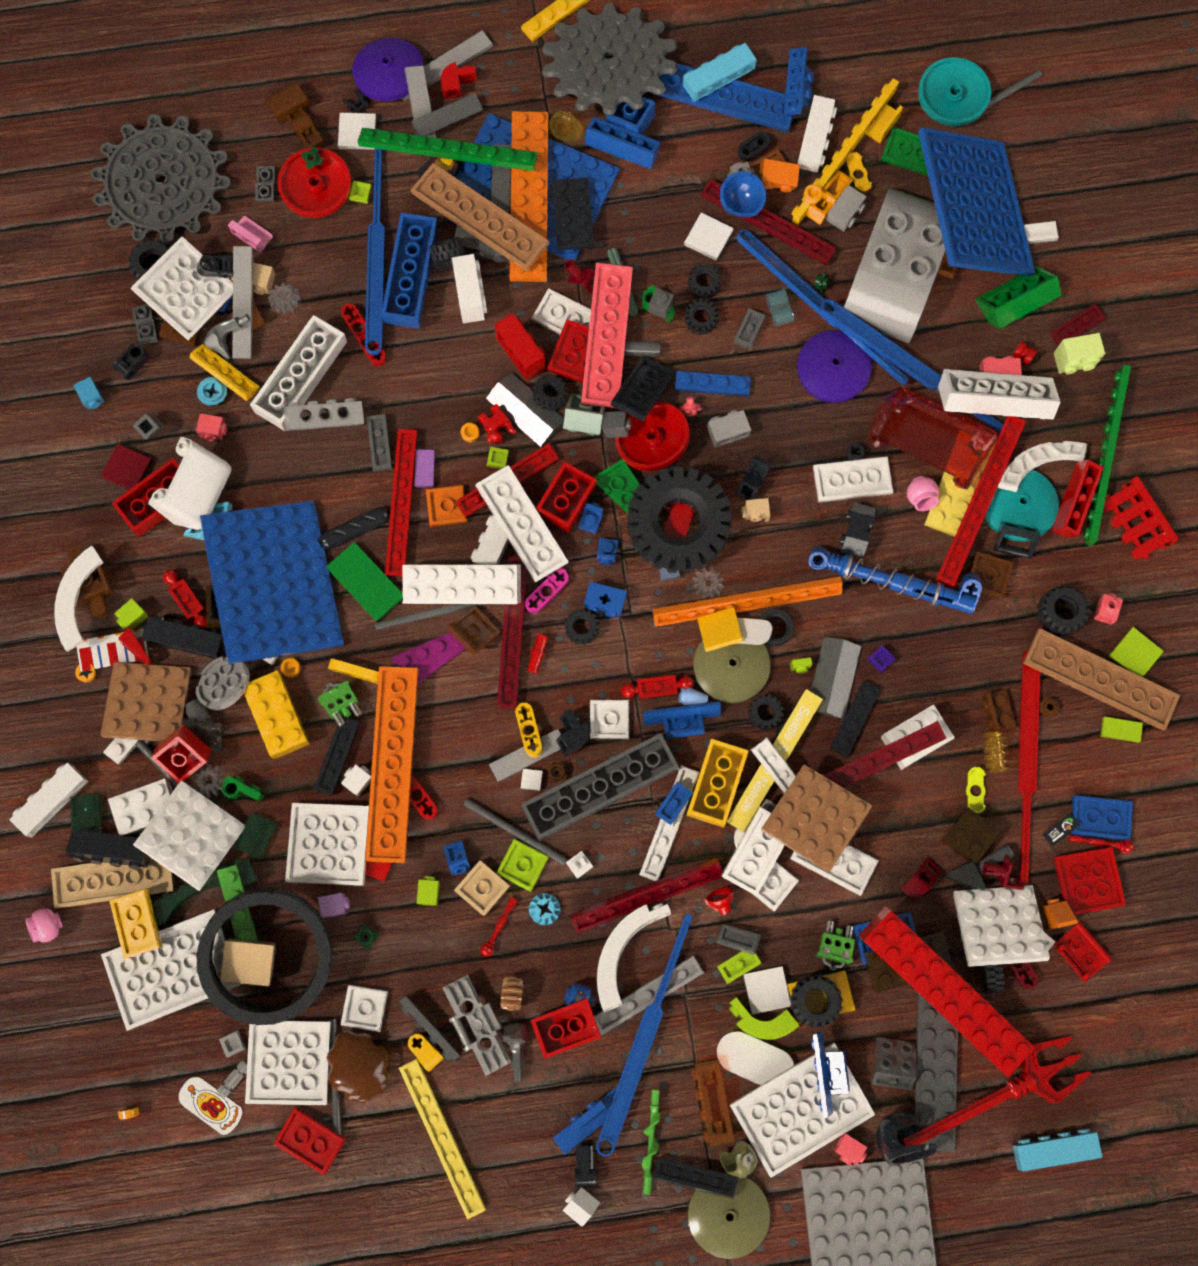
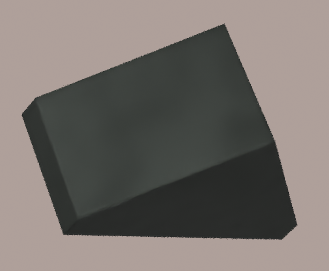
M974 861L945 873L943 877L972 889L984 891L986 888Z

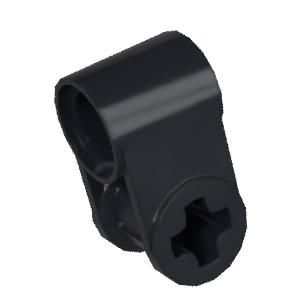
M204 255L197 264V272L204 277L232 278L231 262H233V257L227 255ZM202 263L209 264L210 269L204 268Z
M131 344L114 361L112 368L122 373L126 380H130L148 361V353L140 344ZM137 352H141L138 357H134Z

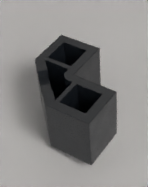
M853 503L852 509L848 508L845 518L848 520L846 534L842 533L839 542L842 545V553L864 558L876 508L858 503Z

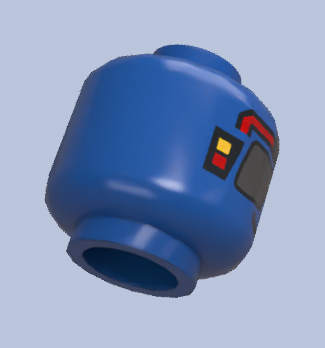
M574 983L572 986H568L563 1001H566V1006L588 998L591 1007L594 996L591 995L592 990L590 987Z

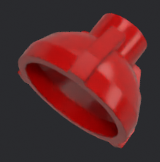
M725 886L709 893L705 898V902L714 910L719 911L721 915H725L731 911L730 904L734 893L731 888Z

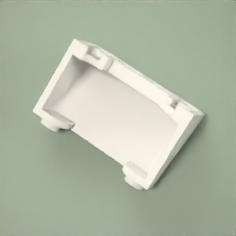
M180 437L176 446V452L183 457L169 488L156 490L148 504L173 524L199 530L201 529L200 515L212 513L231 473V466L225 460L194 441Z

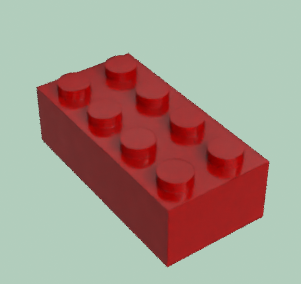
M174 458L111 503L139 538L165 519L162 514L148 503L156 490L169 488L179 468V464Z

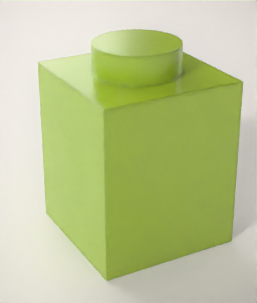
M132 598L114 613L118 617L116 622L123 629L129 627L131 630H134L148 617V614Z
M424 876L423 880H418V905L438 906L440 882L435 881L436 877Z

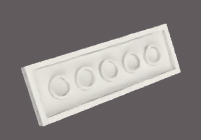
M509 465L475 485L535 583L568 564V560Z

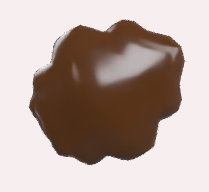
M348 1030L341 1031L335 1037L333 1046L327 1053L326 1059L331 1066L327 1078L335 1091L343 1092L347 1100L364 1103L385 1091L386 1084L390 1079V1074L387 1070L390 1057L385 1047L373 1043L369 1034L355 1033Z

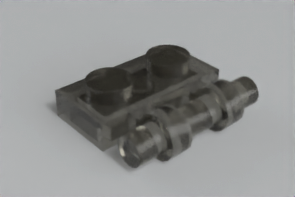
M190 718V720L182 719L181 726L184 724L212 751L222 752L223 732H220L222 730L221 723H215L213 720H208L207 722L198 721L197 718Z

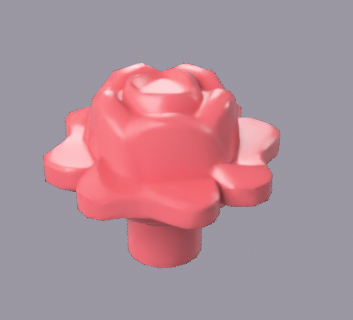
M687 397V402L679 406L680 411L689 417L696 415L697 411L702 410L701 405L694 402V397Z

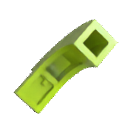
M737 997L729 1002L731 1005L729 1010L736 1018L738 1016L741 1018L735 1024L752 1037L767 1040L777 1039L788 1035L799 1027V1024L787 1009L769 1021H759L747 1012Z

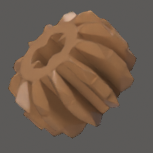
M510 976L503 979L501 993L502 1009L513 1011L521 1008L523 989L521 978Z

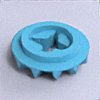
M215 377L204 379L197 388L199 400L209 407L211 405L218 406L220 402H224V398L227 395L226 385ZM212 388H214L218 393L213 394L211 397L208 391H212Z
M548 893L536 895L529 905V914L533 921L540 925H549L555 922L560 914L559 901ZM549 901L548 909L553 913L545 912L540 917L541 909L537 904L544 906Z

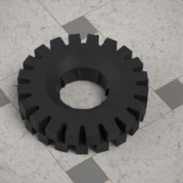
M674 467L673 471H668L667 468L659 470L658 475L653 476L651 474L644 479L643 485L639 484L629 503L627 529L634 549H638L640 556L646 562L649 560L652 562L653 567L660 570L662 567L666 568L667 572L677 573V570H683V573L692 572L693 568L698 567V569L705 567L710 560L713 561L719 555L730 533L732 511L729 509L728 497L723 495L724 490L718 483L715 485L712 482V477L706 473L704 476L699 475V470L690 468L689 471H683V467ZM683 503L690 506L691 510L694 509L699 517L697 519V523H699L697 531L692 532L691 536L681 539V537L675 539L668 536L667 532L664 533L659 525L661 519H658L663 509L666 510L668 505Z

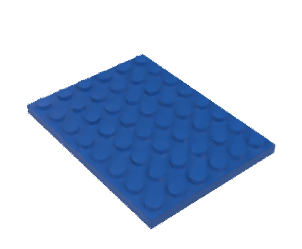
M489 113L474 143L493 146V144L511 145L512 147V123ZM549 138L547 240L549 245L547 246V252L566 260L573 259L576 261L581 249L558 251L552 180L588 177L593 226L620 168ZM464 161L456 179L491 201L492 165ZM510 184V215H511V184Z
M922 127L918 133L949 266L1024 276L1035 274L1004 142Z
M314 501L200 515L228 664L330 649L344 645L329 570L327 569L325 551L319 543L321 532Z

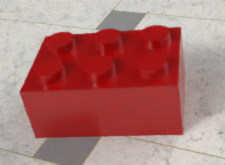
M511 313L494 324L495 336L525 380L529 381L545 370L546 360L544 356L546 354L541 346H536L531 332H526L523 328L524 323L520 317L516 318Z
M563 462L536 507L538 514L542 519L569 533L597 487V479Z

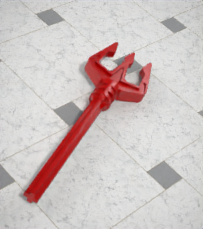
M1068 1036L1033 1044L1035 1049L1022 1062L1020 1078L1015 1076L1014 1081L1007 1080L1005 1087L904 1138L905 1146L923 1144L1010 1098L1017 1100L1021 1094L1025 1096L1027 1091L1034 1092L1052 1104L1059 1103L1091 1074V1071L1074 1075L1071 1084L1056 1092L1049 1084V1079L1064 1066H1071L1082 1055L1067 1056L1061 1062L1042 1067L1038 1063L1036 1053L1050 1046L1062 1048L1072 1037Z

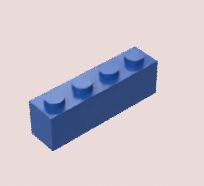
M593 117L589 123L585 137V145L648 169H652L658 158L659 141Z

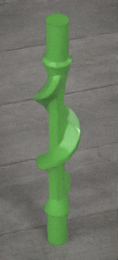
M652 1089L650 1126L643 1131L649 1137L648 1152L642 1160V1167L645 1171L643 1175V1194L647 1195L651 1194L652 1156L659 1150V1144L654 1137L655 1125L660 1121V1113L658 1112L659 1089Z

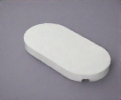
M743 1032L728 1033L720 1039L717 1045V1057L723 1068L759 1085L764 1084L794 1066L791 1057L785 1051Z

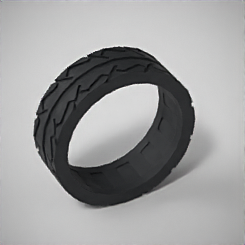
M255 888L236 895L226 901L213 914L200 937L197 949V973L204 992L221 1012L239 1022L252 1025H274L294 1018L305 1011L316 1000L327 982L332 959L331 938L327 925L316 908L306 899L291 891L279 888ZM262 904L276 905L292 911L300 916L309 926L317 943L319 962L312 980L295 997L279 1004L254 1005L242 1001L223 986L215 971L213 945L219 928L233 914L250 906Z

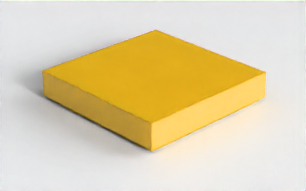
M734 607L697 618L706 652L743 641Z

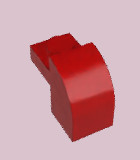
M456 62L444 68L441 74L444 100L462 97L460 84L477 81L475 66L457 68Z

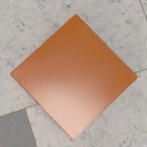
M463 485L426 489L430 527L468 523L467 518L465 519L455 504V501L465 496Z

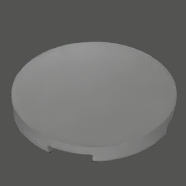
M224 656L210 662L201 673L202 677L196 687L197 698L204 706L212 710H221L233 705L243 695L249 683L250 674L246 663L228 664L227 657Z

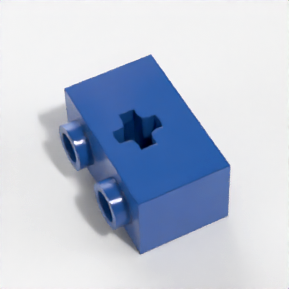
M590 582L584 607L587 608V611H592V613L600 611L611 618L621 617L627 591ZM604 598H608V602H606V604H602V600H604Z

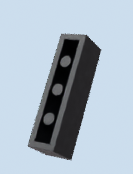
M155 616V618L148 617L142 639L146 643L211 659L221 657L224 648L221 631L210 629V632L205 631L198 625L184 626V622L173 620V623L168 622L166 618L161 616Z
M71 830L65 851L71 860L75 862L87 860L97 865H101L103 862L109 863L114 867L127 865L132 869H140L141 867L148 868L150 856L133 845L138 838Z

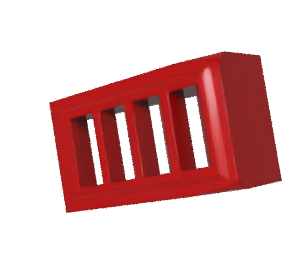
M128 627L118 637L119 642L141 662L148 666L152 665L145 650Z

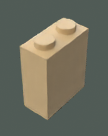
M232 938L225 940V943L221 944L220 955H223V963H220L218 968V975L221 976L220 981L270 986L273 977L276 943Z

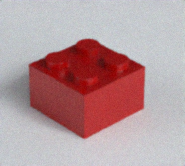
M183 724L156 746L151 759L180 783L181 780L184 781L207 763L212 750Z

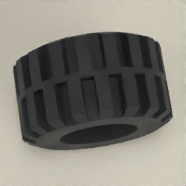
M149 239V242L143 240L141 245L138 243L135 245L136 249L131 250L132 255H129L130 263L128 264L136 280L138 281L148 271L146 266L150 261L160 259L171 248L166 242L163 243L159 239L156 242L154 239Z
M1061 585L1060 587L1056 586L1050 589L1037 605L1039 610L1036 614L1040 616L1039 624L1043 623L1044 626L1042 628L1044 630L1048 628L1050 630L1049 633H1056V636L1073 634L1089 618L1087 615L1090 614V609H1087L1090 604L1089 601L1085 602L1086 595H1081L1080 589L1073 590L1074 586L1071 585L1067 588L1066 585ZM1055 602H1064L1071 608L1072 618L1070 620H1064L1055 613Z
M819 975L805 977L798 981L792 989V995L790 996V1007L794 1012V1016L801 1023L812 1027H824L833 1023V1020L838 1018L839 1012L842 1011L843 1007L841 1006V1002H843V998L840 995L841 991L836 987V983L830 981L827 977ZM812 989L823 991L827 997V1006L821 1013H812L805 1006V996Z

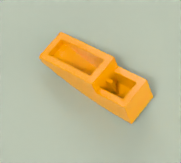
M838 170L823 187L821 200L809 206L806 216L821 225L846 187L852 184L853 179Z

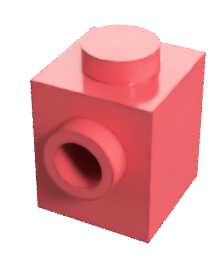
M200 414L196 432L207 441H222L223 435L227 433V424L222 417Z
M1112 593L1103 594L1098 600L1093 619L1112 625L1118 619L1123 599L1117 598L1118 596Z
M845 1133L841 1135L833 1150L840 1154V1160L849 1166L851 1163L856 1165L859 1162L862 1163L867 1156L865 1151L867 1147Z

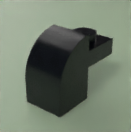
M755 454L735 494L747 500H753L765 481L772 463Z
M572 709L565 711L560 716V720L567 732L561 734L556 742L564 757L577 752L589 737L588 723L580 725L579 718L573 713Z

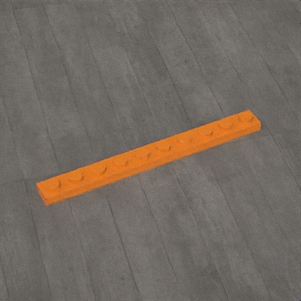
M840 576L653 609L654 625L657 627L697 620L698 617L734 607L737 613L841 595L842 579Z

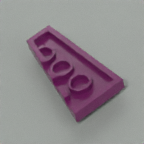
M448 633L391 657L395 667L418 668V684H420L429 675L439 670L441 666L451 661L466 648L451 633Z

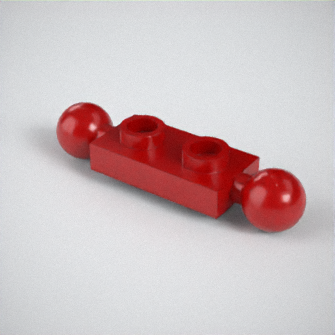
M167 570L163 574V580L166 584L172 585L167 589L186 618L189 621L195 619L194 625L201 626L205 630L206 616L201 615L205 609L186 581L181 579L178 582V573L174 570Z
M675 675L637 679L638 686L626 683L622 686L621 693L625 698H632L635 694L639 693V700L678 695L677 689L693 688L694 682L689 676H683L679 681H676Z

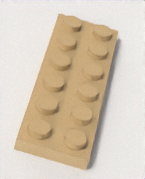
M151 857L148 868L141 867L140 869H132L127 865L114 867L109 863L103 862L101 865L88 863L51 869L55 909L106 902L143 889H148L149 895L175 891L173 872Z

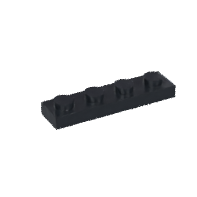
M863 680L829 750L845 758L848 757L881 690L880 688Z
M343 716L341 717L345 724H342V726L337 725L313 788L316 791L331 796L334 794L360 722Z
M659 1157L653 1177L654 1180L734 1199L738 1183L737 1176Z

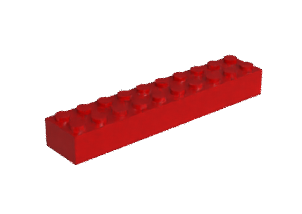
M886 906L858 935L1006 1077H1009L1035 1049L1024 1036Z

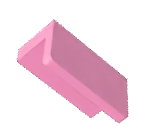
M243 216L238 223L232 220L228 224L233 235L249 246H252L259 253L273 238L271 233L246 216Z

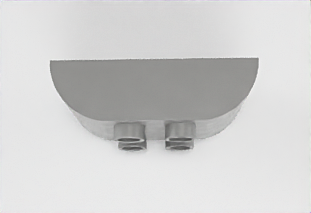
M889 187L844 306L846 310L879 333L906 343L911 341L945 252L935 203Z

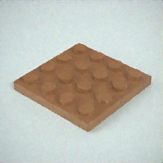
M114 662L101 736L103 738L162 742L183 725L192 669L190 667L148 666L146 664Z
M803 765L762 826L761 831L830 873L872 809V805L808 766Z

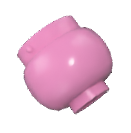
M924 476L916 477L907 487V498L915 506L916 510L927 511L939 503V488L933 479Z
M48 908L36 910L30 917L25 918L33 943L38 941L44 943L54 940L59 934V928H62L59 914L53 913Z

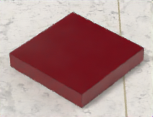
M117 444L100 477L130 490L143 480L153 460Z

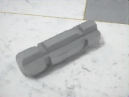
M242 1060L236 1066L237 1069H234L225 1079V1084L220 1085L217 1089L219 1095L226 1098L231 1092L230 1089H234L244 1077L243 1074L247 1073V1063Z

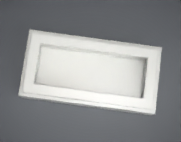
M1056 221L1024 225L1028 244L1057 241L1059 238Z

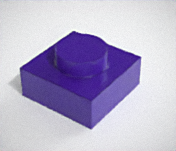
M882 645L868 660L881 673L895 658Z

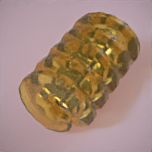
M1003 732L983 734V737L987 738V740L983 741V744L989 746L984 749V752L989 754L984 757V760L989 761V763L985 764V768L990 769L986 773H1003L1010 770L1009 767L1004 766L1010 760L1004 759V756L1009 755V752L1003 751V749L1009 747V745L1003 743L1004 740L1008 739L1007 736L1002 735Z

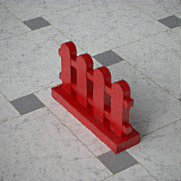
M1136 476L1130 480L1128 487L1124 484L1121 486L1122 490L1111 497L1109 494L1106 495L1103 511L1109 512L1112 510L1116 516L1111 519V525L1114 528L1123 526L1126 532L1121 536L1122 542L1128 544L1133 541L1136 548L1131 552V556L1136 560L1142 557L1146 560L1150 558L1149 553L1158 548L1164 550L1167 548L1166 543L1170 547L1179 538L1139 477ZM1137 496L1140 502H1137L1134 497ZM1129 500L1132 506L1120 512L1117 506ZM1144 512H1147L1150 518H1147ZM1140 516L1143 522L1130 528L1127 522ZM1156 527L1158 528L1160 534H1158V533L1156 532V530H1155ZM1150 532L1153 538L1141 544L1138 538Z

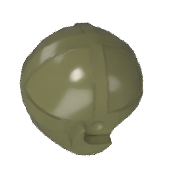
M744 1141L738 1142L731 1152L722 1151L719 1155L725 1171L738 1178L749 1176L755 1170L758 1163L755 1151Z

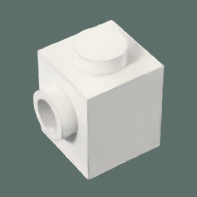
M357 765L350 767L344 774L346 778L341 784L360 797L371 783V771L363 765L361 768Z
M581 1187L576 1193L573 1191L565 1200L568 1204L563 1211L579 1225L583 1226L593 1215L600 1202Z

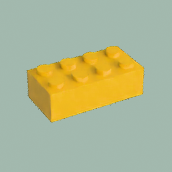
M274 671L249 682L244 694L270 757L275 760L309 745V740L282 675L278 671Z
M714 739L710 740L686 816L724 828L748 750Z

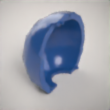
M738 171L729 175L723 181L720 188V202L727 213L739 217H753L763 209L766 201V190L763 182L755 174L748 171Z

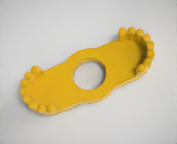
M853 152L848 155L846 161L850 172L849 176L853 179L857 191L862 194L867 193L872 186V182L868 180L867 170L863 167L861 161L862 156L858 152ZM856 170H860L864 176L857 179L853 173Z

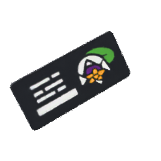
M1069 813L1046 831L1043 836L1054 846L1080 826V824Z

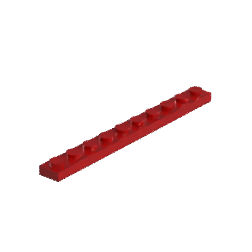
M1007 416L937 576V581L952 587L955 586L1026 420L1015 416Z

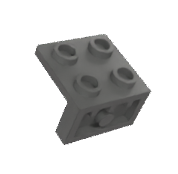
M877 1037L875 1069L871 1077V1084L912 1090L916 1080V1043Z

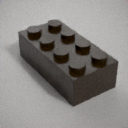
M934 930L917 935L954 970L943 931ZM872 949L862 952L873 991L879 993L908 984Z

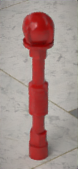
M1073 834L1069 835V842L1073 843L1083 842L1100 847H1115L1125 854L1132 852L1134 849L1132 841L1128 839L1121 840L1120 842H1110L1099 838L1090 837L1089 839Z
M510 897L506 910L500 916L491 938L480 947L482 956L489 957L493 954L495 939L507 922L510 911L516 905V899Z

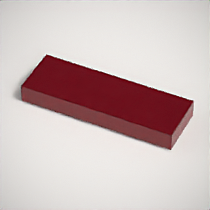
M1093 304L1053 330L1050 336L1059 346L1063 339L1081 336L1104 321L1106 317L1099 307Z

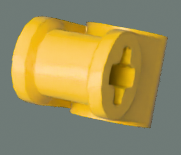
M418 1033L409 1038L408 1047L428 1072L444 1059L424 1035ZM414 1038L422 1039L421 1048H419L418 1046L415 1048L413 1047Z

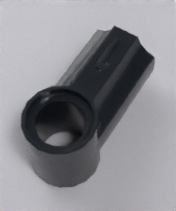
M593 1145L576 1146L577 1168H575V1187H596Z

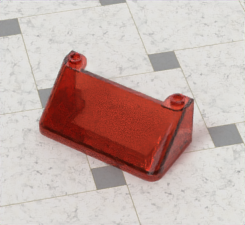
M897 387L881 402L866 441L870 442L874 447L879 448L889 444L953 475L955 486L968 490L995 444L998 433L958 412L944 411L943 405L908 388Z

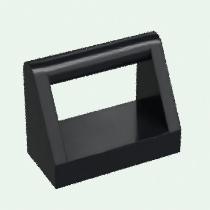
M1001 521L993 551L1031 559L1041 534L1035 528ZM1004 534L1031 539L1028 551L1000 545Z

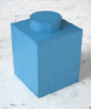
M91 377L73 385L83 405L88 410L95 409L105 402Z

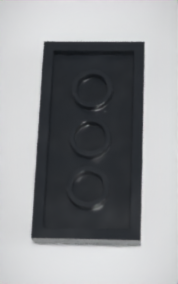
M588 177L552 180L558 251L594 248Z
M642 356L612 399L611 406L645 421L674 378L676 371L646 356Z

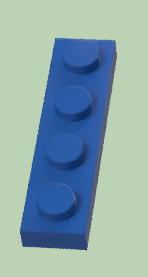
M676 371L675 391L749 397L750 377Z

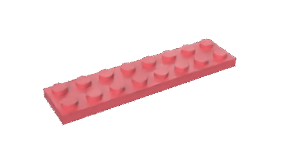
M596 263L581 404L615 408L611 406V401L621 388L633 267Z

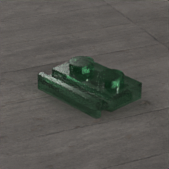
M91 794L70 797L72 830L102 833L101 795Z
M251 812L234 848L261 860L278 824Z

